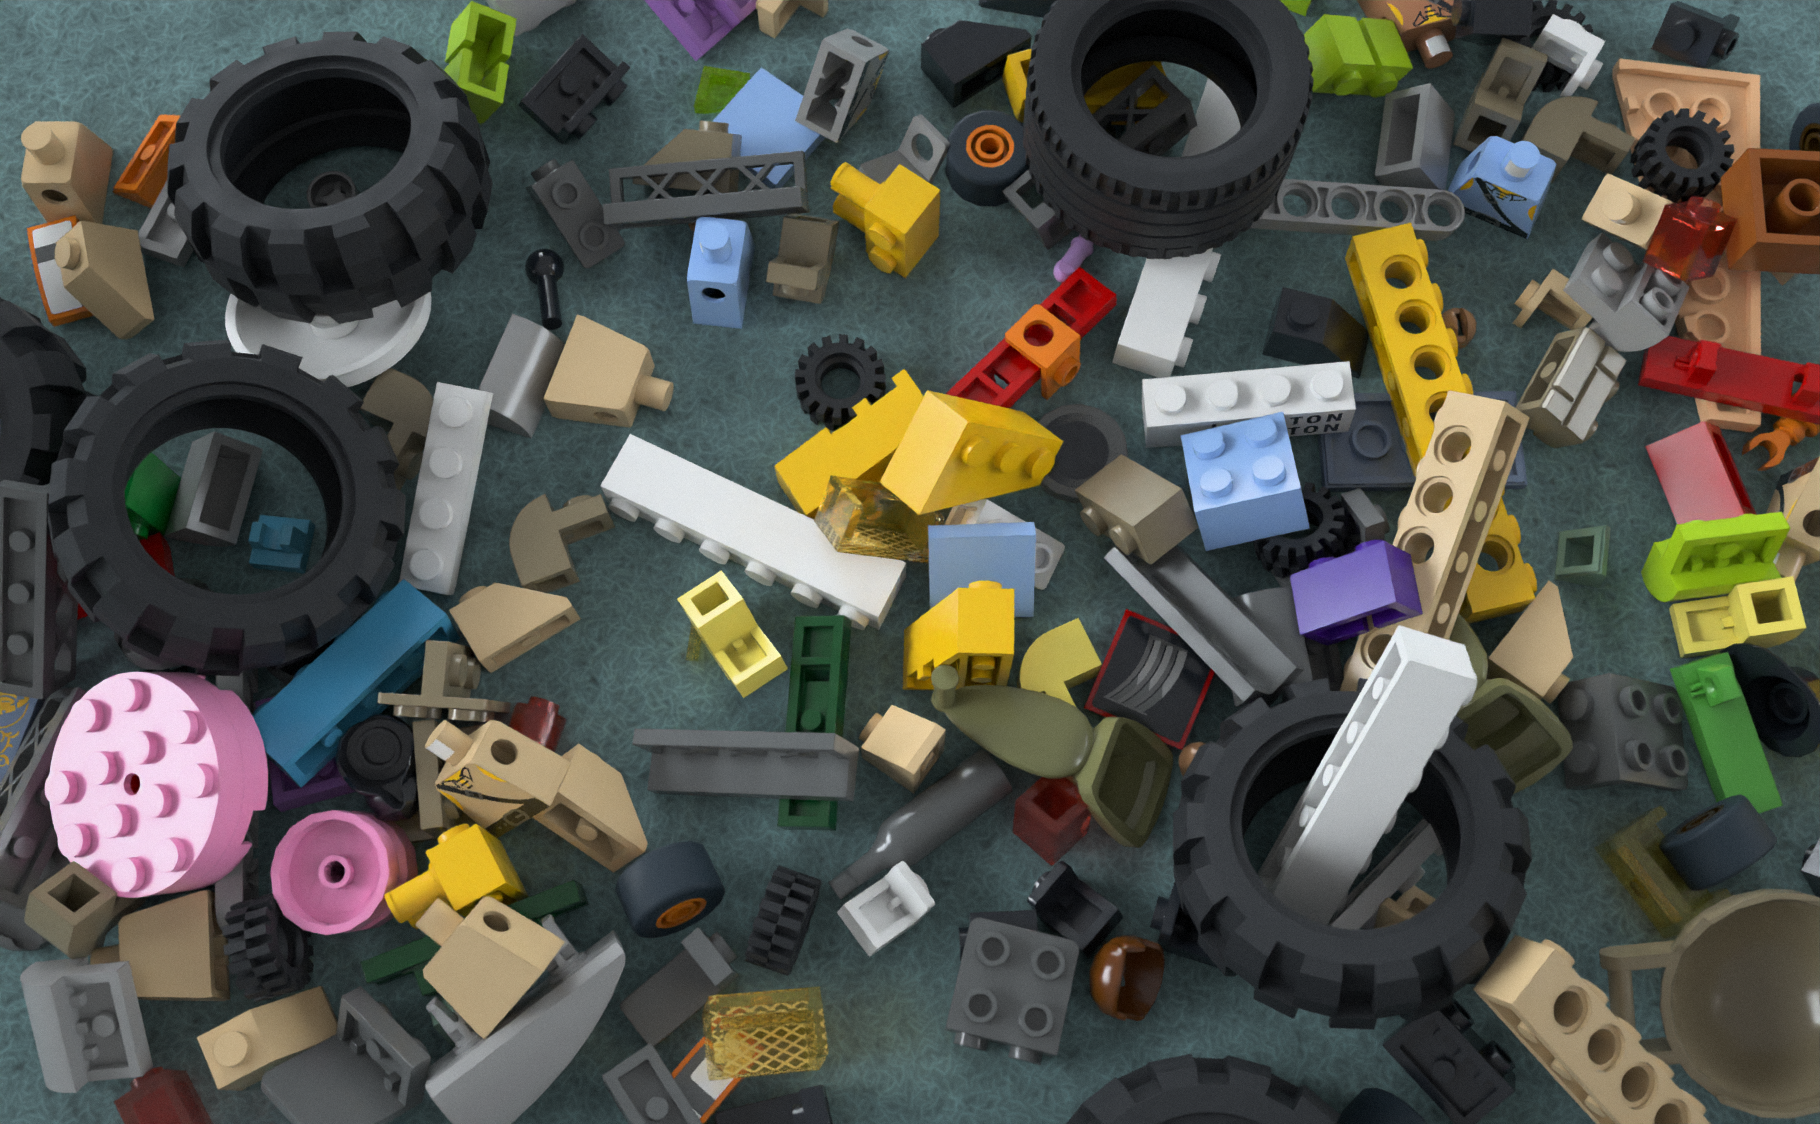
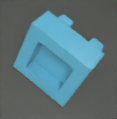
M260 515L258 522H252L248 539L252 547L249 564L258 569L305 573L315 524L311 520Z

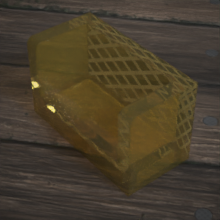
M831 475L814 521L837 552L928 563V525H943L944 516L939 510L918 515L880 482Z
M1659 805L1641 813L1595 846L1594 849L1662 937L1668 938L1679 935L1683 927L1702 910L1733 895L1727 888L1709 892L1707 889L1692 891L1688 888L1659 848V844L1665 835L1656 823L1668 815L1665 809Z
M820 986L713 995L707 998L702 1013L708 1081L820 1070L828 1055Z

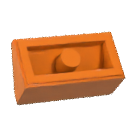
M181 115L158 116L113 187V193L152 209L167 181L169 144L175 143L176 122Z

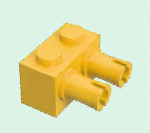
M847 162L842 163L834 173L830 185L831 189L839 193L834 201L833 213L865 233L866 253L875 267L885 273L895 271L906 278L939 236L940 189L901 164L881 184Z
M477 823L471 827L468 824H461L441 834L437 839L439 844L426 851L431 862L428 864L429 870L384 895L395 919L399 923H404L408 920L410 925L416 930L419 928L415 924L437 898L454 909L455 912L467 917L484 896L493 897L506 906L529 897L501 841Z

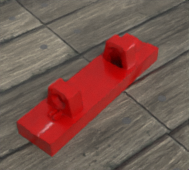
M1079 267L1040 305L1080 335L1081 341L1117 304L1114 292ZM1043 324L1032 325L1024 333L1026 342L1037 347L1048 344L1054 336L1052 330ZM1004 338L946 394L1011 408L1041 378V368L1008 344ZM994 374L1008 384L1005 389L996 383Z
M1667 336L1656 345L1644 349L1638 381L1639 386L1820 425V364L1807 362L1803 365L1721 347V343L1707 340L1695 342ZM1793 382L1802 383L1796 394L1791 397Z

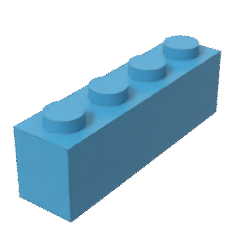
M405 579L392 590L383 593L376 600L373 607L353 626L349 627L344 633L339 634L333 644L312 663L299 669L292 681L274 698L261 704L253 712L252 716L259 728L267 758L302 788L336 756L339 740L348 728L374 714H380L389 706L387 704H377L378 692L402 694L423 674L426 640L456 643L460 639L448 615Z

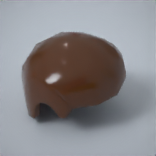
M1135 935L1118 936L1103 945L1095 955L1089 970L1090 996L1100 1012L1121 1021L1126 1019L1142 1021L1147 1016L1155 1003L1163 980L1165 958L1162 946ZM1122 976L1125 979V986H1121Z

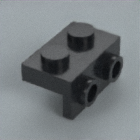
M582 34L523 97L518 106L562 145L572 134L580 140L598 120L592 114L594 109L602 101L610 107L628 87L622 79L631 67L624 61L619 66H616Z

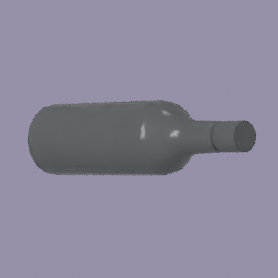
M979 749L885 819L879 826L875 842L869 851L849 866L846 871L844 870L829 881V885L839 899L842 900L857 889V886H861L882 870L892 868L901 861H904L908 867L916 865L1012 793L1013 789L1007 777L991 756L983 749Z

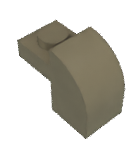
M1502 37L1485 73H1482L1473 91L1453 145L1473 152L1490 136H1498L1510 141L1521 121L1524 104L1547 63L1548 55Z
M1567 96L1555 99L1542 107L1520 141L1533 143L1539 149L1541 155L1554 160L1557 165L1551 181L1553 183L1570 156L1612 175L1628 154L1635 137L1622 132L1613 124L1604 123L1591 117L1598 101L1581 96Z
M803 214L784 216L778 257L769 261L766 282L774 283L773 296L817 304L822 303L835 254L839 221Z
M389 368L377 375L363 399L364 402L360 410L373 426H379L389 432L387 437L399 462V466L394 471L396 489L401 490L406 479H413L420 471L423 458L422 451L425 447L434 398L418 380L393 368Z
M546 494L532 500L521 510L510 532L509 547L523 588L550 593L580 582L567 545L615 528L609 509L601 494L594 497L590 495L574 497L565 502L563 508L556 511Z
M72 861L29 893L24 921L28 927L74 960L87 957L92 953L93 949L102 947L107 932L119 923L120 918L133 913L143 905L149 896L139 898L119 897L117 892L76 861Z

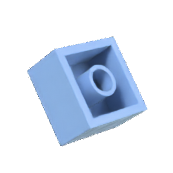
M1283 412L1181 435L1194 512L1206 551L1310 528Z

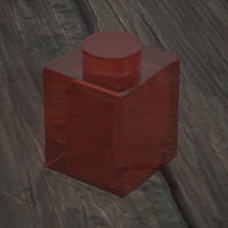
M1693 196L1690 197L1689 201L1666 204L1642 262L1684 282L1713 277L1737 219L1719 212L1721 209L1719 203L1703 197Z
M1041 777L1015 801L1012 832L1048 864L1053 866L1088 833L1091 813L1088 810L1089 805L1084 803L1079 788L1066 777L1056 779Z
M162 1066L148 1070L142 1077H136L130 1082L131 1091L113 1101L124 1124H213L186 1070H164Z

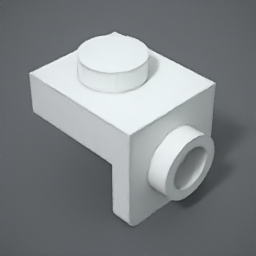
M1553 14L1532 49L1547 54L1548 62L1572 74L1560 94L1561 97L1572 96L1578 86L1586 90L1589 88L1603 65L1602 62L1595 58L1606 41L1585 31L1579 23L1569 19H1562Z
M901 861L884 878L845 903L838 910L837 914L870 957L917 924L935 906V902L930 896L924 880L918 874L912 872L904 861Z

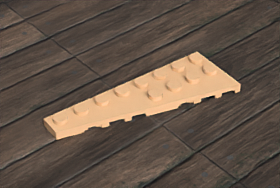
M1620 58L1613 67L1612 79L1626 133L1635 137L1630 148L1631 153L1635 151L1633 148L1657 117L1661 118L1665 112L1673 110L1674 115H1676L1681 108L1689 109V117L1691 118L1698 110L1706 113L1703 121L1708 124L1713 118L1720 122V125L1716 128L1718 133L1727 129L1731 137L1724 145L1734 144L1735 152L1730 157L1734 159L1732 165L1748 148H1760V75ZM1667 146L1665 148L1670 159L1677 165L1687 169L1698 168L1694 157L1685 149L1676 146ZM1643 176L1638 177L1639 183L1643 179ZM1720 181L1701 201L1698 202L1696 199L1691 205L1683 206L1681 199L1676 203L1702 220L1676 265L1660 257L1658 258L1664 264H1670L1677 268L1684 277L1685 283L1689 286L1675 320L1679 338L1695 342L1707 340L1721 343V347L1761 355V271L1728 270L1727 249L1723 234L1724 213ZM1651 186L1645 189L1652 193L1655 191ZM1671 218L1667 219L1662 225L1658 239L1662 238L1667 232ZM1694 398L1700 422H1709L1720 429L1753 432L1761 426V412Z

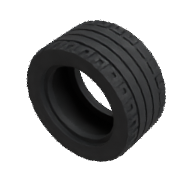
M1280 0L1055 1L1050 7V12L1044 16L1041 28L1038 29L1034 44L1032 45L1023 123V147L1026 150V165L1029 166L1030 177L1036 181L1037 192L1043 196L1044 203L1055 211L1056 217L1062 220L1068 228L1081 234V237L1095 243V245L1111 249L1118 254L1121 253L1131 257H1146L1147 259L1163 258L1165 260L1172 259V257L1183 258L1194 254H1202L1207 249L1223 246V243L1226 241H1232L1237 238L1239 232H1245L1251 228L1252 222L1260 219L1264 209L1269 208L1274 197L1278 194L1300 140L1312 102L1311 90L1314 79L1311 74L1313 66L1312 62L1308 59L1310 52L1309 47L1304 41L1305 36L1298 28L1294 16ZM1148 61L1175 63L1193 69L1213 81L1232 103L1241 129L1228 141L1207 152L1185 157L1150 155L1132 149L1109 135L1091 114L1084 95L1103 76L1123 66Z

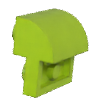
M1782 512L1758 515L1744 514L1734 518L1709 521L1693 520L1684 524H1677L1671 538L1653 543L1641 571L1643 582L1654 598L1661 602L1726 595L1738 584L1781 578L1773 561L1790 530V526Z

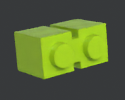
M471 1L451 24L445 62L449 63L444 71L448 73L467 95L471 111L476 115L477 122L483 124L503 104L509 65L505 64V62L511 57L517 19Z
M1324 14L1304 34V41L1309 47L1310 52L1308 59L1312 62L1313 66L1311 74L1314 79L1312 91L1316 93H1333L1338 96L1348 94L1367 95L1378 98L1391 93L1397 87V82L1413 69L1393 20L1362 18L1358 22L1356 17Z

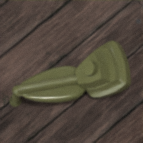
M1458 613L1449 641L1465 645L1473 671L1477 676V685L1471 701L1465 706L1461 705L1455 716L1469 725L1464 741L1473 750L1486 744L1494 750L1516 785L1513 793L1515 794L1536 783L1562 762L1573 748L1572 739L1568 730L1557 716L1528 690L1505 678L1487 679V654L1473 629Z
M940 665L934 669L931 676L932 685L934 686L931 698L932 705L936 710L944 712L949 720L966 736L1008 764L1028 773L1048 779L1064 778L1077 800L1091 813L1109 836L1124 847L1141 848L1145 844L1162 810L1173 767V754L1171 750L1151 730L1137 721L1124 717H1107L1096 727L1092 728L1087 717L1077 707L1059 698L1011 686L975 685L956 689L959 675L954 667Z

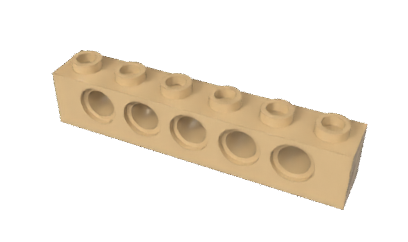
M1448 391L1443 407L1439 409L1435 416L1434 432L1426 454L1417 466L1416 481L1407 506L1403 508L1399 515L1398 531L1393 542V546L1411 554L1423 614L1380 629L1374 627L1372 615L1367 616L1370 632L1359 635L1354 652L1345 664L1343 671L1344 679L1339 691H1356L1359 678L1369 679L1399 625L1449 640L1530 418L1506 401ZM1471 446L1469 454L1461 460L1464 451ZM1453 496L1451 504L1443 511L1446 501ZM1432 546H1434L1433 554L1425 562V557L1428 550Z
M1515 935L1473 988L1596 1124H1710L1703 1116L1706 1112L1703 1104L1686 1091L1678 1088L1671 1080L1674 1076L1672 1069L1662 1060L1648 1053L1639 1044L1642 1038L1640 1033L1632 1025L1615 1016L1606 1006V1003L1609 1001L1608 997L1597 986L1578 975L1572 968L1575 963L1573 957L1558 944L1546 939L1542 943H1538Z

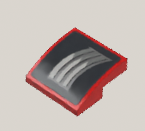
M1126 608L1084 708L1106 718L1124 717L1137 721L1151 730L1164 743L1182 750L1215 672L1170 626Z

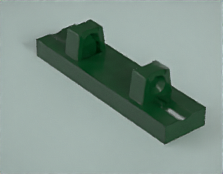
M845 615L795 617L785 732L835 733L843 738L852 623ZM779 799L777 827L784 830L836 831L838 801Z
M571 880L507 906L543 927V917L551 914L553 918H556L589 904L582 884ZM429 936L361 961L366 982L368 984L376 983L377 985H383L414 973L422 996L432 997L438 995L439 992L424 978L423 969L440 950L441 946Z

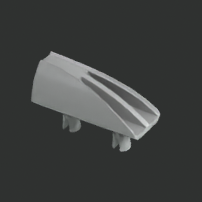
M549 914L543 917V927L565 942L546 968L550 975L544 982L522 997L485 1039L478 1035L456 1010L457 1015L451 1012L437 997L427 1004L426 1009L434 1015L456 1045L451 1051L429 1066L425 1084L431 1099L452 1124H512L547 1090L568 1066L594 1030L612 998L625 967V953L620 938L614 930L586 951L577 953L555 923L553 916Z

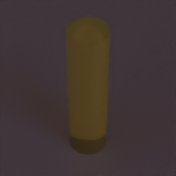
M692 623L685 660L698 662L702 639Z

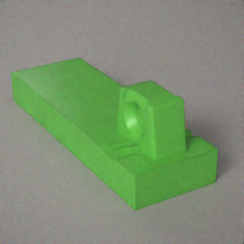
M1717 653L1670 668L1716 802L1731 796L1744 795L1758 813L1783 806L1741 686L1736 679L1729 653Z

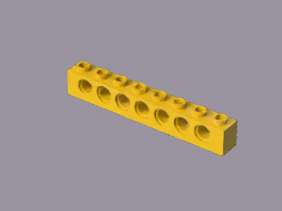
M1407 223L1352 236L1345 260L1385 387L1391 398V405L1399 431L1407 448L1406 453L1412 472L1416 476L1417 466L1425 456L1434 432V422L1429 413L1438 412L1443 407L1449 390L1473 395V387L1469 376L1466 373L1461 374L1456 360L1458 355L1457 338L1452 328L1445 327L1441 315L1443 297L1438 284H1431L1426 269L1428 267L1426 245L1422 239H1416L1412 224ZM1397 278L1403 281L1407 288L1398 289L1392 287L1386 279ZM1400 323H1414L1420 328L1422 333H1409L1402 328ZM1415 368H1429L1435 373L1437 379H1424L1416 373ZM1471 446L1464 451L1461 460L1469 454ZM1505 487L1481 553H1487L1496 560L1498 571L1485 570L1477 562L1459 610V614L1468 624L1522 612L1535 599L1534 593L1537 591L1536 576L1531 565L1523 563L1518 547L1521 541L1520 528L1514 515L1507 514L1502 499ZM1453 496L1446 501L1443 511L1449 507Z

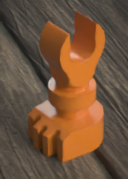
M1781 417L1774 423V430L1772 432L1759 434L1747 441L1743 446L1742 455L1757 445L1765 447L1769 452V460L1758 471H1767L1783 460L1789 445L1795 446L1805 436L1811 438L1819 434L1820 425Z

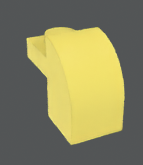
M722 570L677 598L700 638L728 680H731L743 698L788 669L779 652L756 623L744 599Z
M1793 576L1738 584L1728 596L1674 603L1669 608L1681 659L1716 654L1734 643H1751L1769 648L1796 638L1806 629Z
M1079 618L1044 633L1031 644L1021 664L1017 688L1041 692L1059 698L1076 707L1068 689L1096 677L1102 666Z

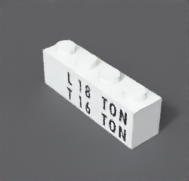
M1350 361L1142 379V411L1146 448L1182 446L1181 435L1278 412L1284 413L1289 437L1348 432L1356 410Z

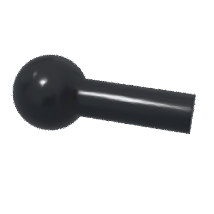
M546 248L538 249L527 258L525 271L529 280L536 284L538 288L542 326L547 330H556L562 326L557 281L564 273V262L555 251Z

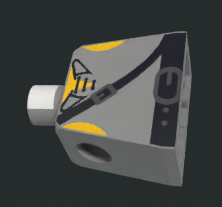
M844 29L824 38L821 42L795 121L838 143L871 104L889 55V50L885 46L851 29ZM832 99H840L834 104L835 108L829 102Z

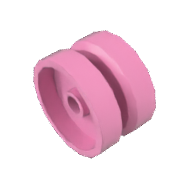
M330 810L310 814L290 827L276 847L270 870L273 896L284 916L302 930L322 935L356 932L382 926L394 918L384 895L417 877L418 874L415 848L404 829L393 821H381L375 818L374 813Z

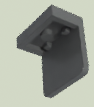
M1613 673L1571 681L1565 685L1558 694L1559 718L1568 730L1573 743L1571 752L1563 760L1566 789L1588 790L1624 783L1673 792L1687 788L1689 759L1684 749L1681 722L1683 707L1674 687Z
M974 919L968 928L945 1031L956 1033L954 1044L985 1052L988 1041L1009 1046V1058L1036 1065H1041L1043 1055L1049 1057L1057 1056L1079 955L1078 945L1070 939L989 919Z
M359 986L341 997L336 1034L267 1071L262 1076L261 1090L292 1124H387L422 1103L431 1056L428 1054L425 1045L418 1038L411 1037L393 1019L390 1010L385 1004L376 1002Z

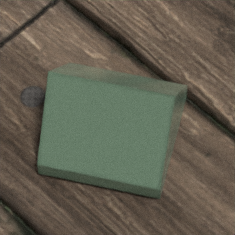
M1604 525L1559 531L1555 579L1600 588L1607 572L1611 528Z

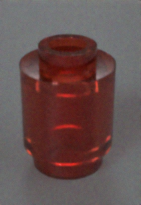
M530 696L528 704L516 703L508 727L556 752L567 719L558 714L560 710L559 705L539 697Z

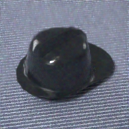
M1734 643L1722 649L1719 653H1729L1736 679L1741 686L1759 739L1770 750L1785 757H1802L1814 752L1820 745V679L1813 672L1806 669L1788 666L1781 658L1761 646L1751 643Z

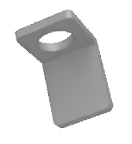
M919 114L913 117L897 151L862 163L859 171L881 184L901 164L931 184L947 155L950 143L923 115ZM919 134L928 137L932 144L933 155L930 160H925L921 157L917 150L916 140Z

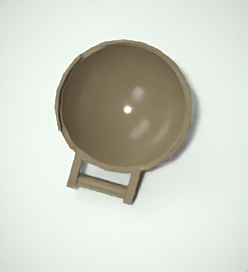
M1759 889L1737 894L1702 910L1683 927L1675 940L1610 946L1599 950L1600 967L1606 969L1608 974L1610 1011L1615 1016L1628 1022L1635 1029L1632 970L1663 967L1661 971L1659 1009L1666 1037L1640 1040L1639 1044L1648 1053L1656 1056L1667 1065L1680 1064L1690 1078L1715 1096L1721 1104L1761 1118H1796L1820 1112L1819 897L1790 889Z

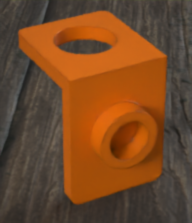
M1035 304L1005 333V341L1041 368V396L1046 400L1061 386L1068 385L1077 375L1081 367L1080 335L1041 305ZM1043 324L1052 330L1054 336L1048 344L1037 347L1026 342L1024 339L1025 331L1032 325Z

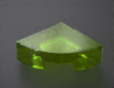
M704 66L694 103L695 113L710 114L722 111L751 79L750 73Z

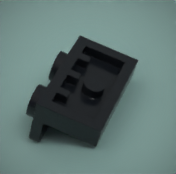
M1452 998L1450 1005L1411 1023L1405 1021L1384 1039L1382 1046L1454 1124H1476L1515 1092L1516 1076L1512 1070L1516 1066L1499 1044L1493 1040L1486 1044L1471 1028L1474 1025L1471 1015L1456 999Z

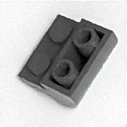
M1292 587L1265 589L1233 598L1304 669L1292 684L1328 678L1330 691L1340 690L1344 676L1338 645L1335 643L1327 646L1300 635ZM1232 690L1235 707H1243L1248 704L1243 702ZM1283 693L1277 698V700L1272 705H1276L1282 702Z

